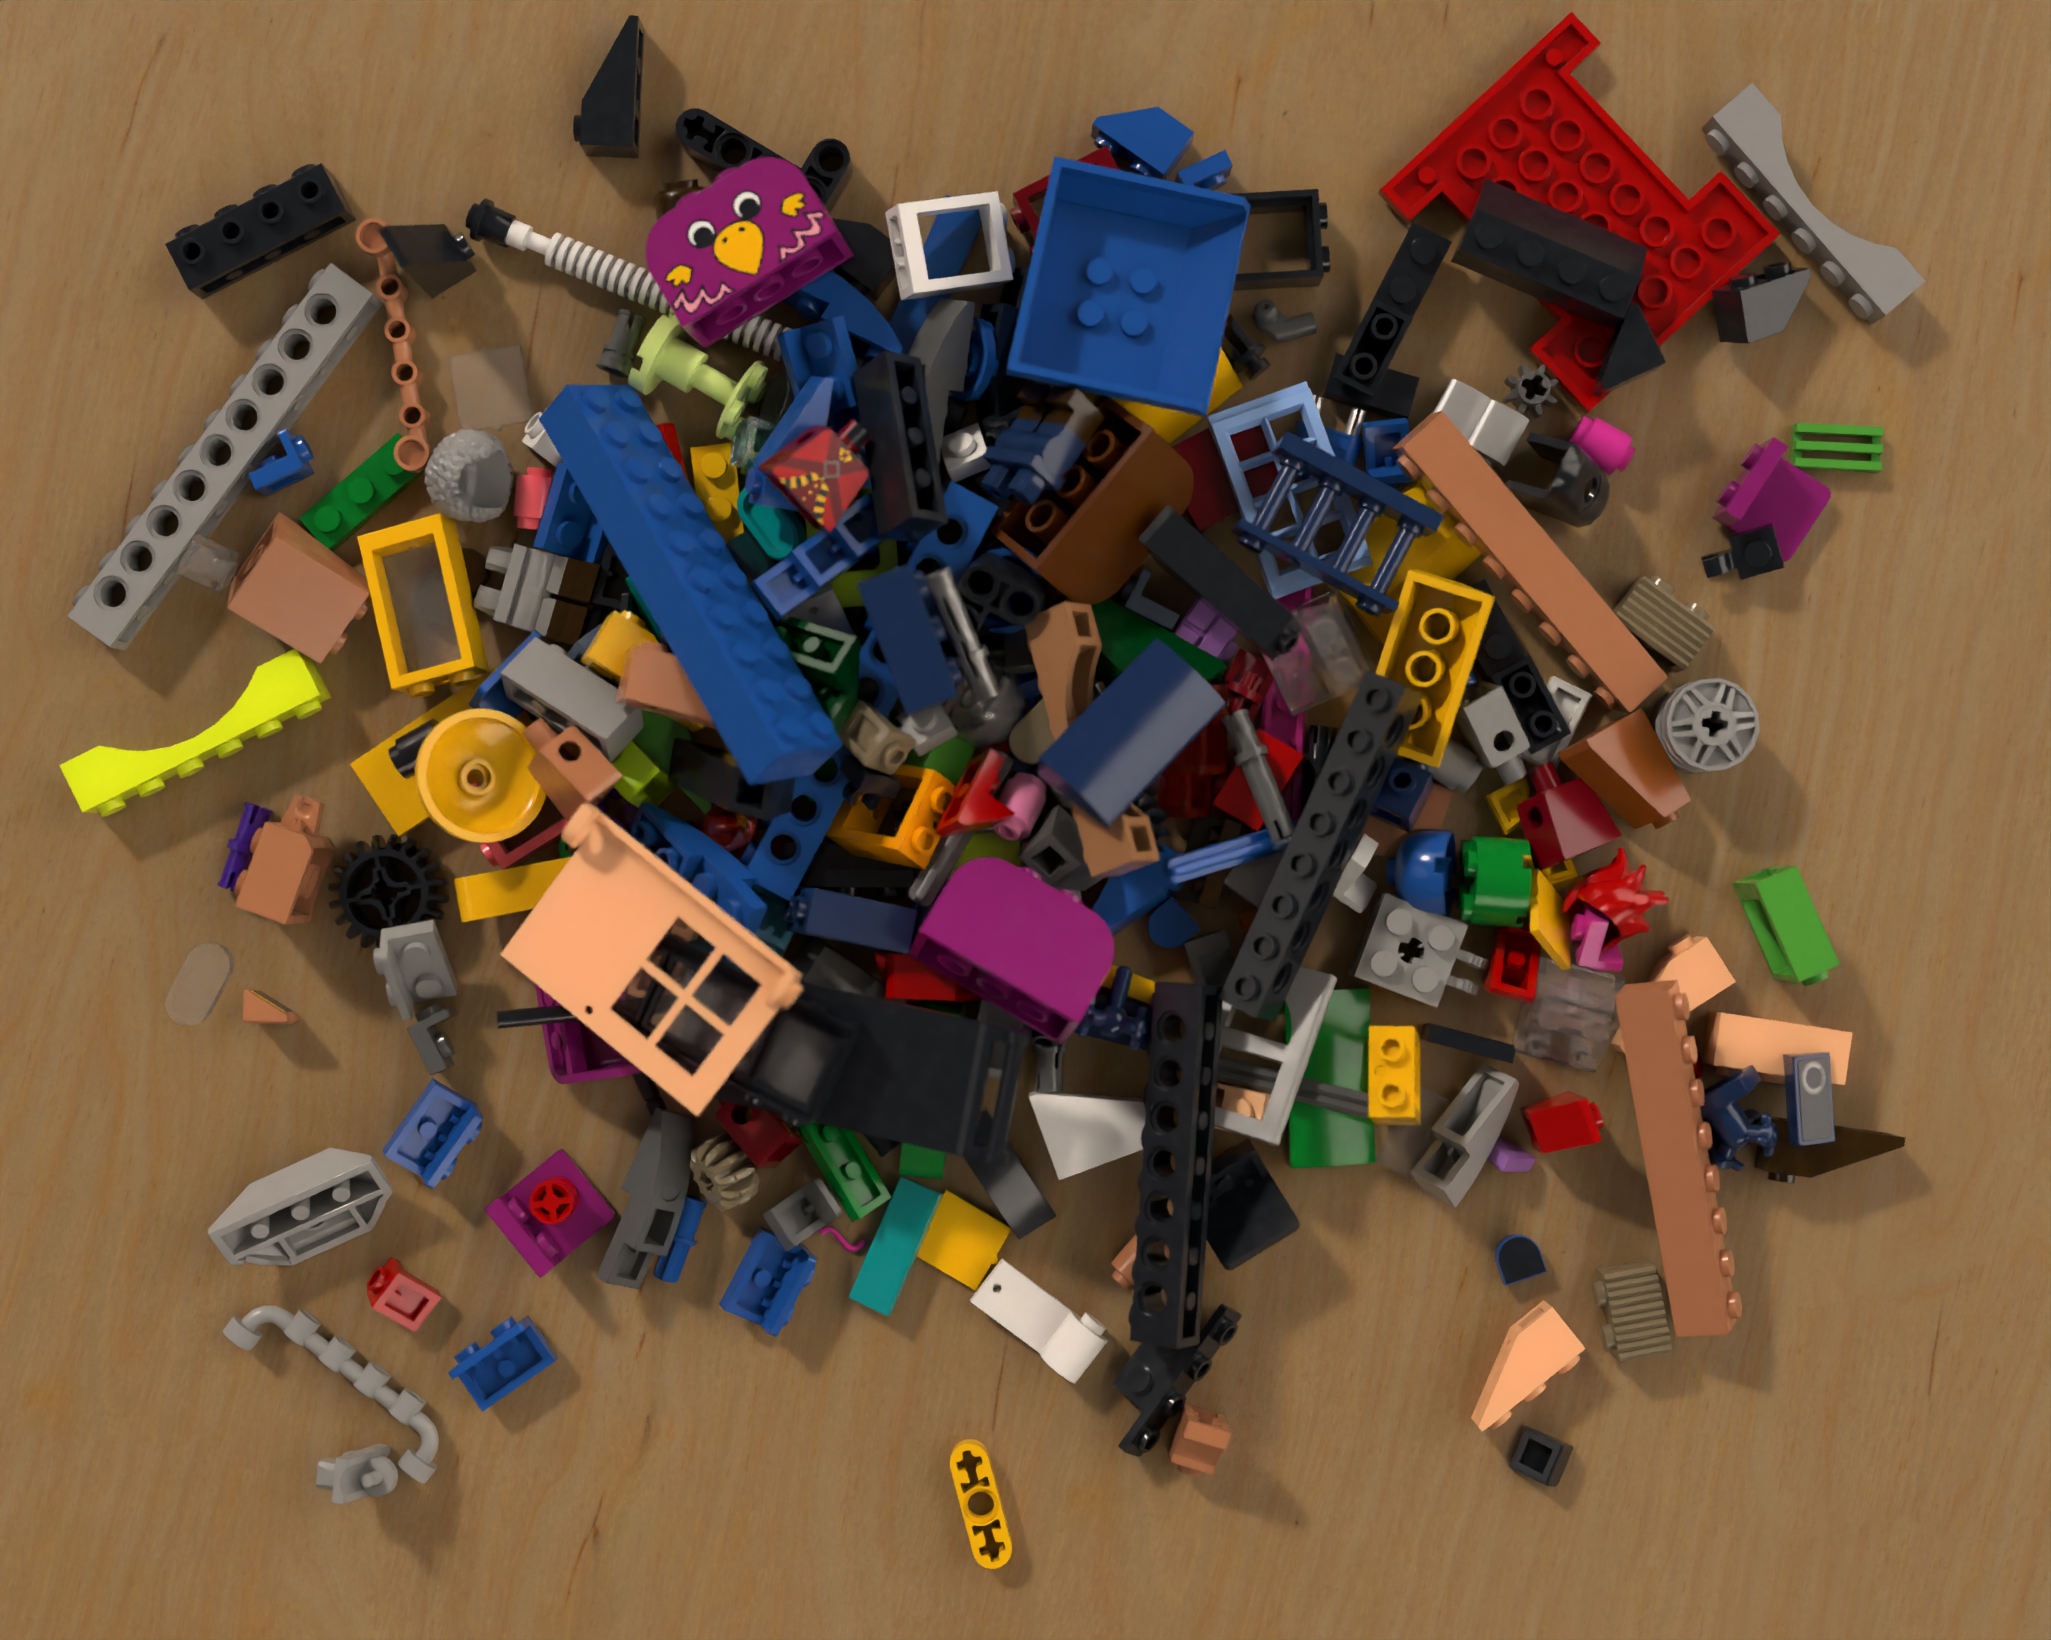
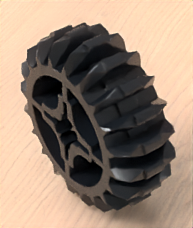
M391 834L386 845L382 835H374L371 841L372 849L365 841L356 843L359 857L354 853L344 852L342 858L349 865L348 869L340 866H335L333 869V873L341 877L342 881L341 883L329 884L328 890L340 892V900H332L329 902V906L331 909L342 908L344 911L343 914L337 916L335 922L337 925L351 922L352 925L346 932V936L349 939H354L363 932L360 940V946L363 948H370L375 940L376 947L379 948L381 929L384 928L369 921L363 914L360 906H376L381 913L382 920H387L388 928L403 925L402 918L406 916V902L410 897L421 893V900L416 913L404 925L429 921V918L443 920L445 917V913L436 909L435 905L436 903L449 902L448 895H437V887L448 885V878L435 879L433 875L443 865L440 861L431 862L427 865L426 861L430 858L432 851L429 848H423L415 854L417 840L409 838L402 846L401 837H398L397 834ZM389 856L398 858L408 864L419 880L403 881L398 876L396 867H391ZM375 862L376 868L372 869L373 881L366 890L357 892L362 874ZM385 884L396 889L407 888L406 891L398 892L396 897L391 898L393 903L390 899L371 898L372 895L381 894L382 889H388Z

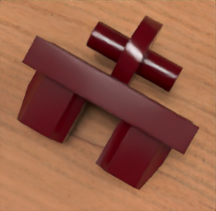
M1240 648L1217 692L1225 701V707L1210 723L1226 731L1221 719L1227 715H1230V717L1234 716V712L1243 709L1248 710L1252 723L1279 668Z

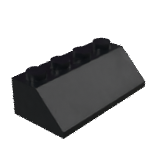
M1486 179L1451 262L1612 330L1623 320L1638 286L1647 247Z

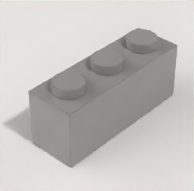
M535 637L501 671L505 695L508 699L536 717H543L550 726L561 733L572 725L577 727L610 763L644 727L641 709L615 703L618 688L605 681L600 673L588 666L584 668L570 659L569 655L558 645H548Z

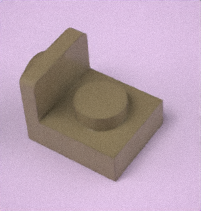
M861 699L838 733L842 743L864 766L888 775H892L903 764L907 754L916 743V739L911 734L896 729L871 703Z

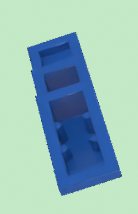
M872 491L847 508L830 532L819 531L792 550L787 558L753 581L750 587L777 621L814 596L887 540L886 538H880L878 534Z

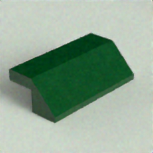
M765 609L768 618L781 640L787 645L791 657L803 677L809 682L814 696L824 713L832 721L838 735L858 700L860 640L856 636L788 615L777 621L772 613Z

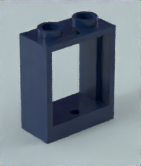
M797 888L794 896L790 897V901L786 900L783 919L788 922L787 931L887 952L909 954L918 910L816 888Z

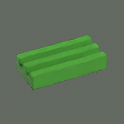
M1796 423L1792 425L1790 463L1802 470L1878 473L1882 471L1883 462H1880V454L1883 453L1881 437L1884 436V427ZM1803 435L1869 438V444L1802 441ZM1802 451L1869 454V460L1802 458Z

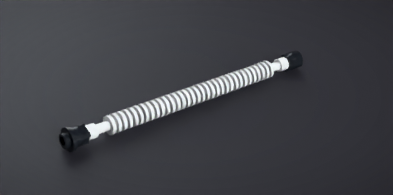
M487 198L482 200L480 204L474 203L470 208L465 223L466 228L470 229V239L477 242L484 239L505 248L512 246L522 251L526 250V248L545 255L544 263L549 267L555 266V269L561 272L565 270V273L571 276L576 274V278L586 279V282L593 285L596 283L598 287L603 289L607 287V291L612 293L617 291V294L624 298L628 295L629 300L634 302L638 300V303L646 306L649 303V308L653 310L659 308V312L665 315L671 309L659 286L647 269L639 267L637 270V265L633 263L627 265V261L620 258L617 260L611 254L606 256V252L596 251V248L589 245L585 248L584 243L579 241L575 243L574 239L570 237L565 238L564 235L558 232L554 234L552 239L533 232L532 226L515 220V215L495 207L494 202ZM759 315L723 337L726 340L732 337V342L738 345L743 340V347L750 349L753 345V351L758 353L764 348L763 355L771 357L774 353V360L779 362L783 359L777 335L782 332V325L775 323L772 327V321L766 318L761 324L762 317ZM786 327V328L783 330V332L789 331V330H792V329ZM860 357L856 361L858 370L865 365V360ZM948 395V413L944 423V430L954 433L959 431L969 402Z

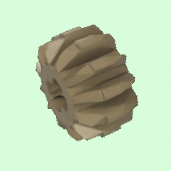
M725 1133L709 1138L691 1151L690 1168L694 1172L693 1180L697 1182L700 1187V1193L706 1196L710 1205H715L718 1210L723 1212L747 1203L751 1197L758 1194L760 1180L755 1172L756 1165L730 1134Z

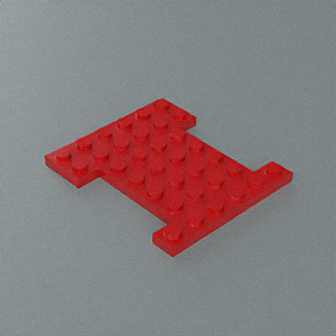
M1571 11L1379 190L1378 194L1407 225L1438 196L1467 224L1482 186L1487 179L1647 247L1642 275L1630 303L1640 306L1651 332L1660 347L1713 297L1712 290L1724 287L1729 282V278L1736 276L1780 233L1722 171H1719L1690 199L1676 187L1571 75L1601 44ZM1536 298L1558 322L1526 352L1540 367L1542 365L1546 366L1545 372L1552 379L1558 380L1557 385L1586 415L1610 393L1608 392L1600 397L1591 394L1615 327L1611 330Z

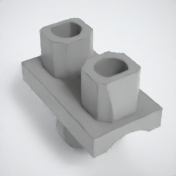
M378 1443L357 1451L345 1452L342 1456L336 1457V1459L327 1458L319 1461L317 1465L316 1487L332 1490L331 1503L342 1505L369 1495L382 1497L394 1490L398 1481V1471L395 1464L386 1458L390 1453L391 1445Z

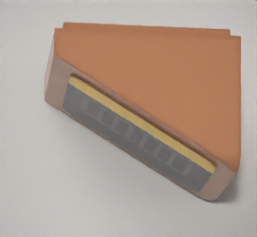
M258 989L244 990L243 1021H246V1024H296V1021H299V1014Z

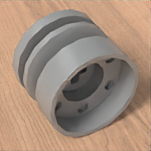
M1721 678L1700 679L1682 684L1666 692L1654 706L1649 721L1674 769L1688 774L1726 770L1742 762L1753 750L1760 731L1759 713L1751 696L1737 684ZM1709 718L1711 723L1716 724V731L1709 732L1708 728L1702 727V720Z

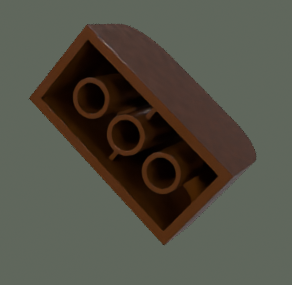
M1100 395L1093 405L1105 417L1072 467L1066 473L1060 475L1065 481L1059 491L1044 489L1034 505L1024 504L1015 498L988 530L1071 601L1091 605L1110 598L1125 584L1149 555V552L1138 538L1167 505L1181 516L1190 502L1194 488L1193 472L1187 461L1154 429L1109 396ZM1021 546L1029 548L1038 558H1034Z

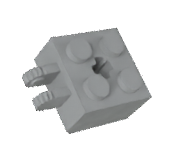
M1378 893L1348 974L1437 1008L1446 985L1475 996L1477 994L1479 986L1475 985L1473 981L1450 975L1455 959L1465 962L1467 966L1478 970H1486L1489 960L1460 949L1468 924L1441 914L1429 913L1413 908L1405 900L1386 893ZM1412 938L1416 943L1413 946L1417 948L1415 957H1409L1404 962L1400 958L1404 953L1398 952L1400 943H1409Z

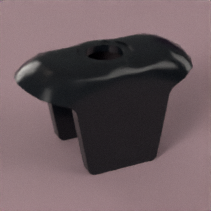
M1530 432L1526 441L1541 458L1560 465L1551 489L1547 491L1507 480L1506 486L1526 508L1577 528L1591 525L1601 515L1609 498L1610 485L1601 467L1575 442H1567ZM1592 478L1591 491L1588 497L1584 500V491L1586 485Z

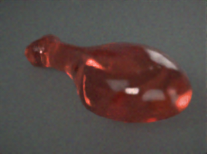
M716 804L703 822L686 821V823L707 835L727 851H733L746 845L753 838L758 826L757 818L726 810Z

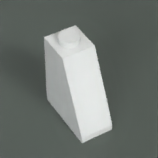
M1033 1091L1029 1093L1032 1108L1059 1180L1143 1150L1141 1133L1145 1126L1146 1107L1142 1098L1066 1092Z

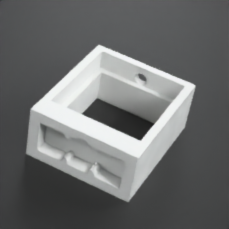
M998 191L901 203L885 212L901 300L1000 287L1013 280L1012 273L1015 271V257L1013 250L1007 246L1005 229L1007 228L1008 218L1004 204L999 201ZM979 209L990 271L929 280L917 217Z

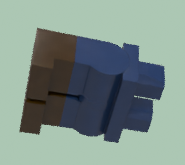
M1034 383L1024 384L1017 396L1024 406L1010 429L1002 431L997 437L995 447L989 446L983 455V458L992 467L981 484L994 497L1008 500L1012 494L1024 504L1034 505L1044 489L1059 491L1065 481L1060 475L1066 473L1072 467L1105 417L1078 389L1058 386L1051 387L1050 385Z

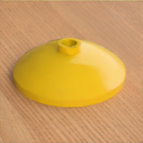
M483 708L470 709L447 717L427 735L416 760V788L425 811L442 830L464 841L492 843L518 834L535 819L545 801L546 793L528 769V765L537 751L522 735V732L527 728L523 723L500 711ZM469 771L475 772L478 776L479 781L476 787L471 786L467 781Z

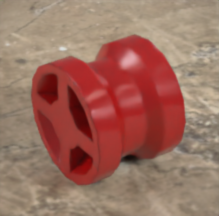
M564 1177L546 1179L536 1186L530 1195L529 1207L531 1213L538 1221L544 1224L555 1225L563 1222L575 1212L579 1204V1193L576 1186ZM554 1189H555L556 1193H558L560 1196H564V1197H559L557 1194H555V1193H554Z

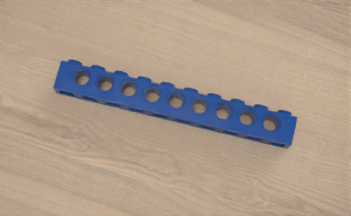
M950 481L946 489L942 487L947 518L954 519L959 523L961 527L960 539L951 545L943 544L938 539L935 530L916 543L907 542L905 549L912 553L906 564L910 565L912 572H914L917 564L922 559L933 558L939 563L941 569L950 567L951 574L957 585L993 519L998 506ZM932 596L923 599L928 615L936 612L940 619ZM868 616L863 628L869 630L870 633L863 646H860L859 678L870 677L878 683L879 691L877 696L866 702L871 703L887 719L899 694L887 662L878 660L874 655L873 650L878 638ZM844 744L831 756L838 766L836 773L832 777L821 779L813 773L812 775L796 777L792 801L800 795L812 797L817 804L815 813L803 818L797 816L791 808L790 812L769 821L762 819L760 824L767 828L761 840L757 842L751 839L741 857L740 862L746 865V868L756 877L755 884L788 901L794 895L844 800L842 792L849 780L839 769L846 754L855 756ZM780 834L791 836L796 843L795 851L788 856H779L774 853L770 843L775 836Z

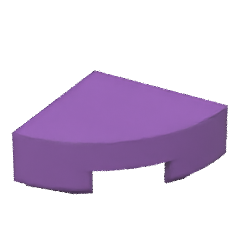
M1499 1137L1487 1158L1503 1172L1530 1171L1536 1161V1158L1524 1149Z

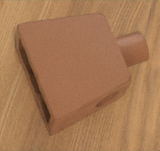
M541 717L522 732V735L537 751L528 765L529 772L567 822L570 821L581 804L590 803L595 807L603 801L622 777L620 772L573 725L558 735L548 722Z

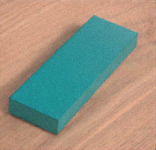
M906 1176L900 1177L849 1294V1298L885 1316L892 1314L942 1199V1193Z

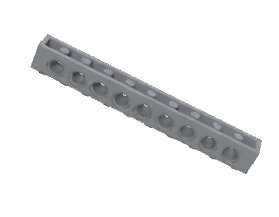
M331 262L325 270H319L312 277L308 284L309 292L301 303L293 305L285 313L282 319L283 327L275 338L267 340L259 348L255 357L257 362L249 373L241 375L233 383L229 391L231 397L222 409L215 410L207 418L203 426L205 432L196 444L189 445L180 454L177 460L178 468L169 480H163L154 489L151 495L152 503L143 515H137L125 529L126 538L117 550H111L101 560L98 567L100 573L91 585H85L75 595L72 601L74 607L67 616L107 646L123 651L126 650L251 482L248 474L259 469L258 463L268 458L281 440L277 432L285 428L289 430L382 306L383 302ZM335 306L336 316L334 320L329 324L321 325L319 321L321 312L326 307ZM302 341H309L310 350L307 356L303 359L295 360L293 352L296 345ZM276 376H282L284 384L281 391L275 395H269L268 384L270 380ZM256 410L257 422L255 426L249 430H243L242 419L244 415L249 411ZM229 445L231 448L229 461L224 465L218 466L216 463L218 450L223 446ZM203 480L205 485L204 494L198 500L192 501L190 497L191 486L195 482ZM176 515L179 521L178 528L174 534L166 536L164 532L165 521L170 516ZM150 550L152 563L148 569L140 571L138 567L139 556L144 551ZM123 585L126 590L125 600L122 604L115 607L112 602L113 591L118 586Z

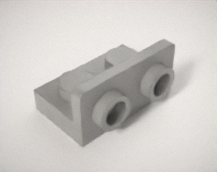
M434 920L381 929L379 948H375L373 952L374 964L377 973L385 975L389 1003L391 1006L398 1007L403 1021L413 1019V1008L416 1002L457 995L458 982Z

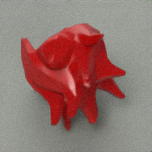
M1622 847L1618 848L1617 856L1613 858L1609 866L1592 870L1579 877L1567 892L1562 909L1564 914L1569 911L1571 924L1574 915L1581 914L1584 902L1592 905L1607 916L1609 925L1601 948L1602 952L1624 939L1633 937L1638 933L1648 932L1651 926L1643 918V915L1652 906L1668 904L1669 898L1663 896L1665 894L1663 891L1641 888L1647 866L1642 864L1637 870L1630 873L1628 859Z

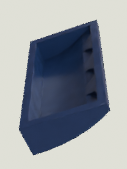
M1156 638L1038 758V776L1106 828H1109L1225 707V701L1192 666Z

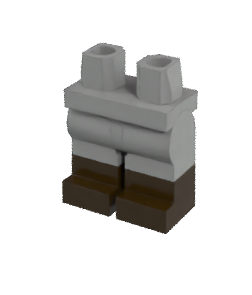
M514 544L513 548L490 546L485 568L505 574V579L501 591L480 585L473 607L493 616V620L500 624L529 633L537 630L542 637L570 646H574L580 638L586 635L592 611L582 606L551 599V595L592 606L591 600L601 565L555 555Z

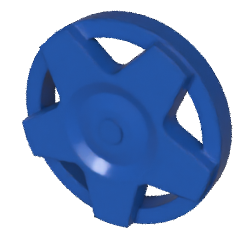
M973 317L974 326L977 329L975 332L974 330L971 332L964 391L949 390L956 399L965 401H977L987 389L992 376L997 375L999 361L996 359L995 328L990 322Z

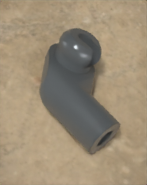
M1262 300L1254 307V314L1252 316L1254 325L1259 331L1276 342L1290 341L1315 334L1317 331L1311 312L1288 318L1275 308V303L1270 300Z

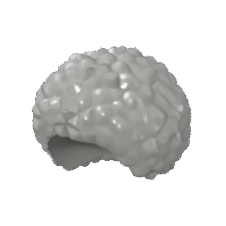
M460 429L458 432L443 438L438 447L433 450L425 469L426 476L424 482L427 486L428 494L431 496L432 503L450 518L459 521L465 520L481 523L500 517L501 512L505 510L511 495L514 475L511 473L513 467L502 441L485 431Z

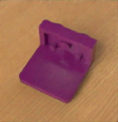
M1773 437L1761 445L1755 443L1746 453L1740 463L1744 467L1743 471L1736 481L1730 480L1719 494L1716 502L1720 506L1712 519L1735 534L1772 523L1782 560L1786 562L1792 558L1830 500L1831 491L1828 487L1783 459L1782 456L1788 446Z

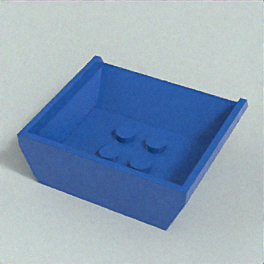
M1054 156L1007 366V375L1206 417L1251 205L1244 197Z

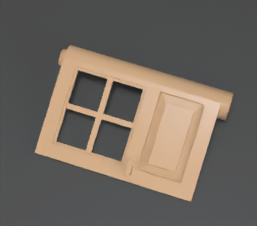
M581 804L564 828L561 837L571 847L579 846V848L500 955L693 1114L699 1116L781 1006L787 1009L801 994L804 988L799 984L802 974L592 804ZM678 918L682 919L716 947L686 989L648 959ZM724 954L762 984L731 1026L693 996ZM641 967L678 997L677 1001L648 1039L611 1009ZM686 1004L724 1034L694 1076L656 1046ZM588 1006H590L591 1014L587 1010Z

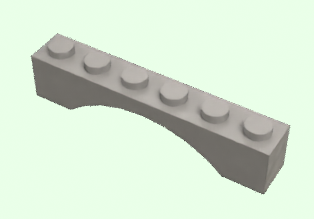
M1753 83L1719 110L1703 126L1702 130L1706 134L1705 139L1710 148L1718 155L1724 154L1735 167L1734 173L1738 180L1744 186L1753 188L1764 200L1763 207L1773 219L1781 220L1792 232L1791 238L1794 244L1802 252L1810 253L1821 266L1820 272L1831 285L1840 287L1849 298L1850 308L1858 317L1864 320L1867 319L1871 324H1874L1891 312L1925 282L1897 248L1874 244L1849 234L1830 222L1812 205L1797 184L1788 164L1782 140L1781 115Z

